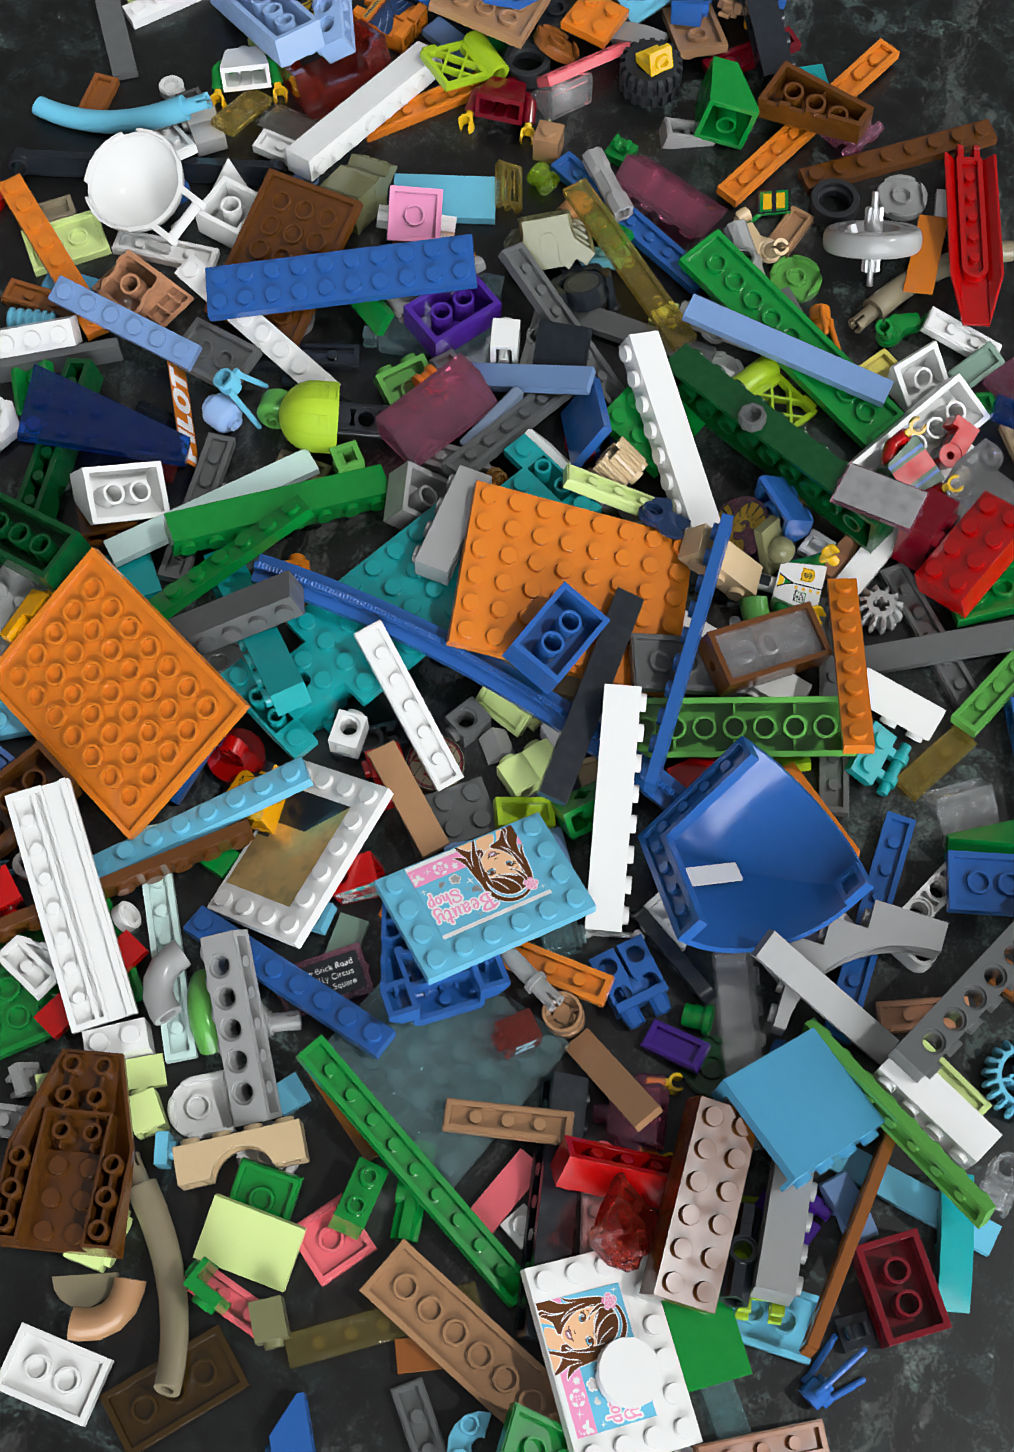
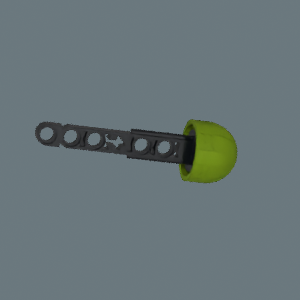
M308 380L301 382L286 393L279 408V423L287 440L301 450L306 449L312 453L330 454L329 448L336 446L337 435L395 440L429 438L433 440L460 441L469 432L468 425L470 424L464 414L408 410V407L340 402V382ZM351 413H355L353 420L354 426H349L351 421ZM362 414L371 415L374 419L373 425L363 427L358 421L359 416ZM390 416H397L401 420V426L398 429H390L386 424V419ZM418 419H423L424 424L432 425L433 419H437L436 432H432L433 426H425L424 430L420 431L419 427L414 425V423H417ZM445 420H450L454 422L456 430L453 433H445L441 429V423Z

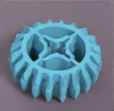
M1005 1040L1001 1043V1048L995 1047L991 1051L993 1057L988 1056L984 1061L989 1068H984L981 1071V1075L989 1079L982 1083V1088L991 1089V1092L986 1095V1099L992 1100L995 1098L998 1103L994 1105V1110L998 1111L1002 1107L1005 1108L1004 1117L1007 1119L1014 1114V1098L1007 1091H1014V1065L1013 1074L1003 1078L1002 1068L1007 1059L1014 1058V1040L1012 1044Z

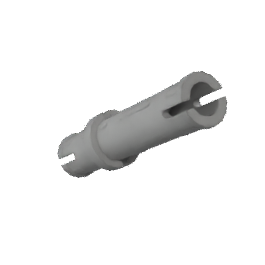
M516 948L500 954L502 961L525 984V990L529 994L533 993L550 1012L556 1009L555 1002L558 1006L561 1005L564 996L560 995L546 980L547 976L542 971L538 972Z

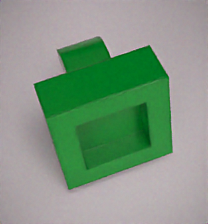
M617 133L604 153L610 163L625 170L638 153V145L632 143L630 139L626 140L620 137V134Z

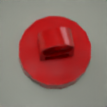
M236 728L231 729L219 742L207 762L213 776L222 784L231 786L240 772L245 770L259 773L264 762L267 760L265 747L260 738L249 730Z

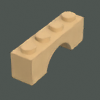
M285 1116L276 1119L273 1125L263 1127L262 1123H255L244 1126V1131L231 1134L230 1130L213 1133L211 1139L200 1141V1138L194 1137L180 1141V1146L172 1147L178 1187L185 1191L216 1184L218 1172L224 1162L232 1155L246 1150L264 1153L270 1157L278 1169L310 1162L303 1123L300 1119L294 1120V1116Z

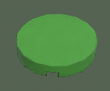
M802 255L780 258L773 264L769 279L779 289L790 287L798 303H804L814 298L818 294L822 283V275L819 272L820 268L810 258Z

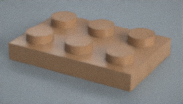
M709 3L708 16L703 17L700 27L671 24V7L662 8L664 24L671 42L675 46L674 49H678L681 53L680 57L690 60L695 57L715 56L728 52V42L711 3Z

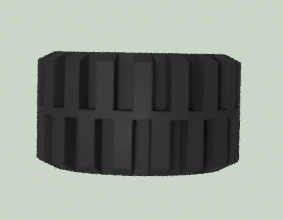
M642 38L639 39L638 43L634 41L630 43V47H626L623 50V54L620 57L619 90L623 93V97L626 100L631 99L632 104H640L642 108H646V106L657 108V105L661 107L667 105V101L672 102L675 99V95H678L681 87L683 58L680 57L681 53L678 49L674 50L675 46L669 43L672 46V68L651 77L636 63V53L656 44L658 46L666 44V40L663 39L658 41L655 38H650V40Z

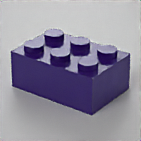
M477 274V288L421 295L403 306L404 325L432 358L450 349L456 350L490 329L493 318H501L502 303Z

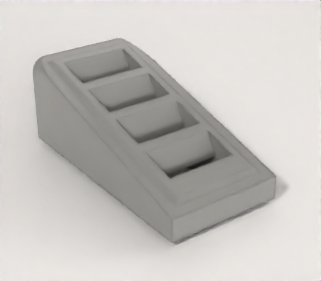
M664 117L659 128L661 149L714 146L715 143L702 140L690 134V132L694 133V120Z

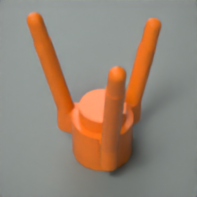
M823 303L811 306L808 318L825 335L830 332L832 342L841 350L834 328V319L831 318L830 307Z

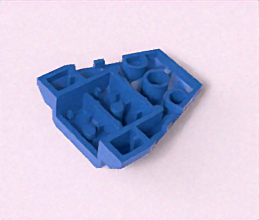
M382 903L380 996L389 1022L403 1024L411 1021L415 1026H423L479 1009L485 1005V999L497 996L510 986L511 981L500 954L428 985L384 903Z

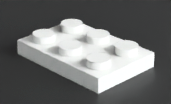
M22 1322L0 1369V1391L86 1427L114 1360Z

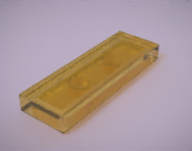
M258 89L246 90L212 117L211 126L234 137L268 109L272 104L273 98Z
M954 725L897 777L898 782L896 785L916 802L971 752L977 743L963 730Z

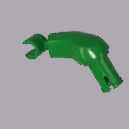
M918 313L893 314L889 318H885L884 322L882 319L878 320L875 326L876 341L884 348L896 347L903 337L920 331L928 313L923 315L921 319Z

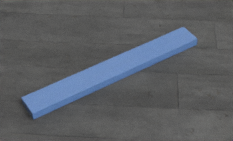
M693 294L682 317V320L881 408L894 381L696 294Z

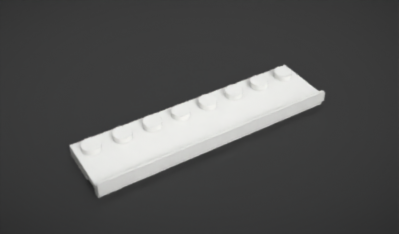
M64 777L47 785H38L4 796L71 1032L76 1034L138 1014L137 1004L71 780Z

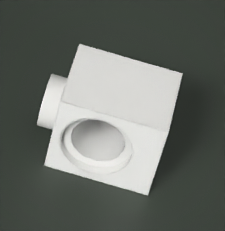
M339 709L328 738L330 752L359 759L369 730L367 716H364L358 710L349 709L345 711ZM347 728L357 730L352 735L343 734V731Z

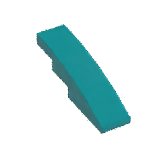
M967 1174V1176L974 1182V1175ZM939 1189L937 1243L934 1244L935 1280L946 1311L969 1314L973 1274L974 1224Z

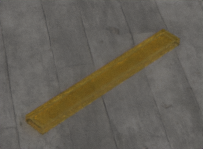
M584 178L564 188V197L672 351H677L685 343L689 345L696 341L697 334L689 323L682 320L683 314L588 180Z

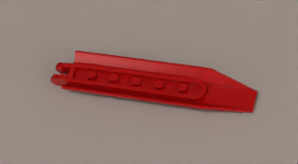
M957 144L954 155L955 159L948 152H944L950 277L962 325L990 327L1004 277L996 154H993L982 160L979 145H973L970 157H964L963 145Z

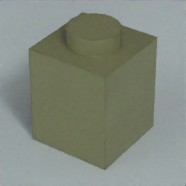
M277 1295L248 1302L254 1343L258 1346L264 1345V1350L283 1347V1340L291 1338L284 1297Z

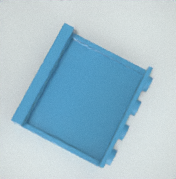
M814 1027L727 1077L711 1093L716 1101L723 1103L728 1099L788 1179L779 1188L782 1192L793 1185L798 1190L813 1178L810 1175L811 1173L817 1171L819 1175L823 1174L835 1164L833 1159L839 1156L841 1160H844L857 1150L856 1144L861 1142L863 1146H866L879 1136L876 1130L885 1122Z

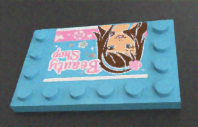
M538 812L374 881L375 889L428 985L596 912V904Z

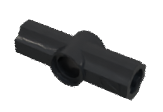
M746 1202L740 1204L719 1295L720 1302L727 1307L735 1309L747 1308L749 1304L754 1264L758 1254L757 1243L762 1216L761 1209L757 1208L754 1204ZM734 1251H741L748 1258L740 1259L734 1254Z

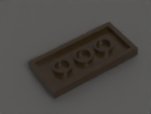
M218 1324L188 1342L186 1367L179 1396L166 1397L154 1389L158 1361L103 1393L99 1398L125 1452H143L249 1387L250 1383L221 1326Z

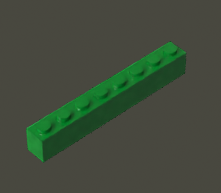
M381 464L167 512L164 513V530L173 556H188L196 551L209 548L218 549L230 543L239 534L247 531L263 517L271 514L297 494L307 504L314 516L295 530L315 523H328L336 518L354 517L366 511H380L385 508L388 481Z

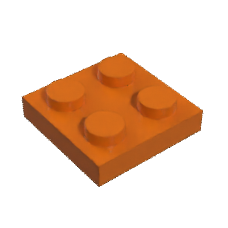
M578 0L562 19L561 29L604 49L629 17V9L611 0Z

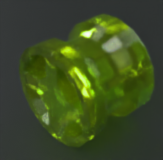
M542 161L531 168L527 175V181L532 186H536L537 191L544 196L556 188L559 176L556 172L550 171L549 165Z

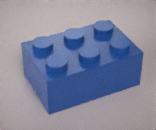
M564 581L502 656L546 694H549L610 622V619Z

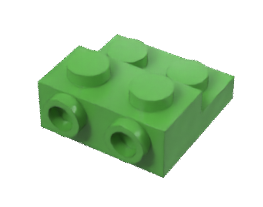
M411 353L400 360V364L394 367L388 364L376 371L377 375H375L373 382L385 405L408 407V410L433 411L448 402L442 389H436L433 392V396L426 399L412 382V376L416 373L421 374L424 371V367L429 364L424 353L417 356L415 353ZM394 416L396 422L401 425V420Z

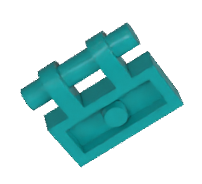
M875 720L872 721L875 739L874 754H856V756H851L844 770L864 786H871L874 781H877L880 785L876 793L882 797H887L890 790L894 789L898 782L897 776L901 768L906 767L909 761L908 754L911 746L907 743H901L898 750L893 748L892 746L897 737ZM887 759L891 763L885 772L881 768Z

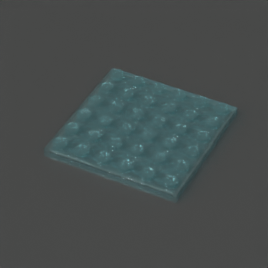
M380 983L359 1005L360 1008L396 1032V1037L378 1060L336 1032L328 1040L329 1044L453 1188L495 1138L443 1132L442 1124L446 1098L522 1106L541 1083L543 1076L552 1070L570 1046L569 1042L553 1034L545 1023L504 991L497 996L485 999V1005L479 1009L423 1026H415L411 1021L403 1024L389 1022L380 996ZM536 1040V1042L528 1046L535 1045L534 1047L515 1055L516 1052L522 1049L516 1050V1048Z

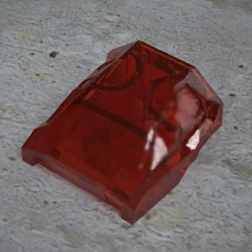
M623 1172L616 1174L610 1182L609 1190L600 1205L594 1226L590 1229L589 1245L607 1266L631 1272L639 1269L643 1256L650 1253V1245L658 1213L656 1210L653 1211L627 1181L626 1175Z

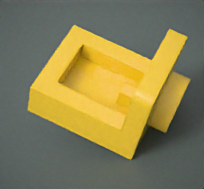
M669 43L661 46L656 44L635 54L636 63L651 77L673 67L672 46Z

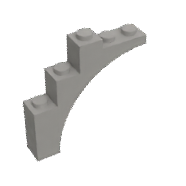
M875 900L871 908H865L860 925L838 918L819 930L816 942L819 943L802 938L789 944L825 975L847 962L877 954L903 953L935 960L942 951L949 923ZM778 979L775 992L780 993L777 1004H771L767 1021L772 1023L769 1032L782 1036L800 997Z

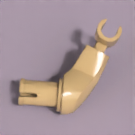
M747 207L736 211L733 221L746 220L757 253L762 257L763 263H775L779 260L780 256L788 252L789 247L784 248V246L789 245L786 239L778 238L774 240L759 234L753 222H750L752 215Z

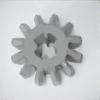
M877 584L872 588V591L867 588L863 590L861 596H859L862 626H869V633L874 629H877L880 635L886 629L892 631L895 629L896 623L901 621L903 617L901 611L904 606L903 602L897 601L899 598L898 593L889 594V586L881 591Z

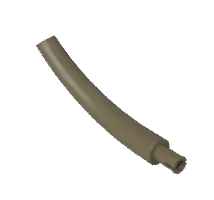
M1014 240L1002 241L1003 262L1014 261ZM949 252L940 256L935 283L950 276ZM907 270L887 282L863 302V309L848 321L852 330L858 325V328L854 331L855 333H861L873 321L883 320L899 305L916 294L903 292Z
M135 1152L130 1202L138 1218L150 1254L159 1304L160 1343L154 1389L166 1397H177L180 1395L189 1337L187 1287L183 1285V1282L186 1280L184 1276L185 1270L175 1227L156 1178L149 1179L140 1153Z

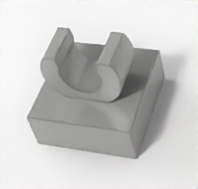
M16 1062L9 1066L10 1075L6 1077L5 1081L6 1083H13L15 1092L10 1094V1098L35 1096L37 1093L35 1074L42 1073L39 1062Z

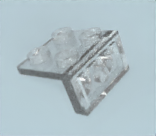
M978 777L923 793L925 804L937 812L944 850L946 834L1000 823L992 783Z

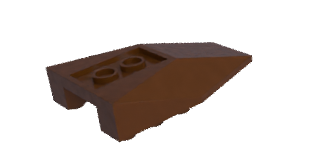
M64 1048L61 1050L8 1141L0 1173L1 1247L123 1259L135 1159L128 1077L124 1054Z

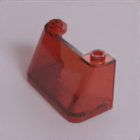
M362 19L353 22L355 53L331 64L325 57H322L304 66H301L300 60L283 68L278 65L283 82L303 112L310 118L320 119L328 115L392 63L385 36Z

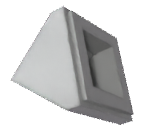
M492 727L478 738L488 766L498 763L504 756L510 753L516 755L506 729Z

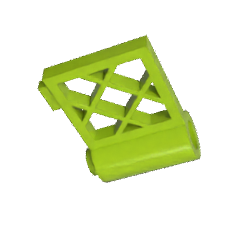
M476 30L469 31L463 40L441 46L433 44L422 47L419 55L445 92L486 81L492 76L505 78L509 72L508 65L486 36ZM460 50L465 58L450 53ZM437 57L445 61L444 64L433 61L431 58ZM447 62L462 66L461 70L447 66ZM464 68L475 70L477 74L465 72ZM446 73L458 77V79L448 81L443 74Z
M760 356L732 377L734 380H740L746 389L754 395L761 396L773 409L774 403L786 404L787 413L784 414L791 423L795 422L794 425L797 427L804 425L818 412L815 409L817 405L806 394L802 396L780 373V367L777 362L765 356ZM779 385L786 392V397L774 395L773 388ZM792 405L800 406L807 414L804 416L793 414Z

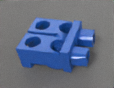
M641 934L617 945L615 950L611 948L588 960L587 966L614 976L615 981L606 1000L612 1008L616 1019L622 1018L630 1031L646 1022L639 1008L649 1004L655 1017H659L671 1010L667 996L669 988L665 980H663Z

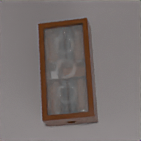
M810 601L709 631L702 637L698 647L718 697L821 666L833 654Z

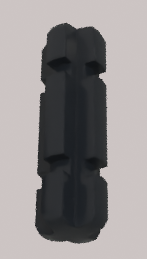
M145 400L139 401L135 408L137 415L144 418L149 417L150 421L165 428L171 427V430L177 433L174 413L156 405L151 406L152 403Z

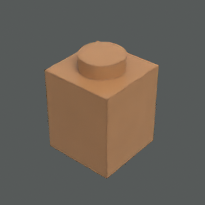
M539 120L533 137V160L552 164L560 158L564 146L565 125Z

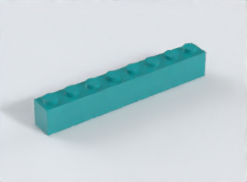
M213 551V552H211V553H209V554L204 555V559L206 560V559H207L208 557H210L215 551ZM244 565L212 588L217 599L253 585L251 583L252 576L247 566ZM277 626L237 641L241 652L248 651L243 655L250 671L256 668L252 675L258 688L265 687L260 692L268 708L274 706L278 716H281L312 702L306 685Z

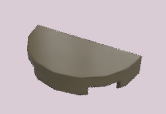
M120 1273L53 1276L52 1281L54 1290L60 1300L73 1308L74 1306L95 1307L109 1296L114 1277H119Z

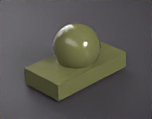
M770 515L754 529L759 562L763 566L762 573L772 576L779 570L781 564L791 561L795 555V546L792 540L782 536L780 518Z

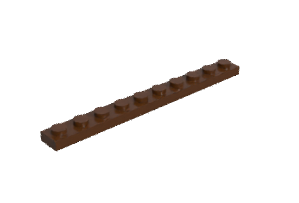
M248 819L100 877L105 899L115 895L124 896L130 894L135 890V887L145 883H157L167 874L187 871L197 862L202 860L211 861L220 857L222 852L232 848L238 850L246 847L250 841L255 839ZM35 904L0 918V943L10 942L16 935L28 930L37 931L42 929Z

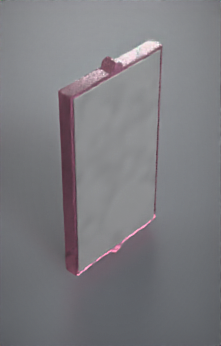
M850 462L842 478H838V486L830 502L910 533L917 518L923 515L922 508L929 496V492Z

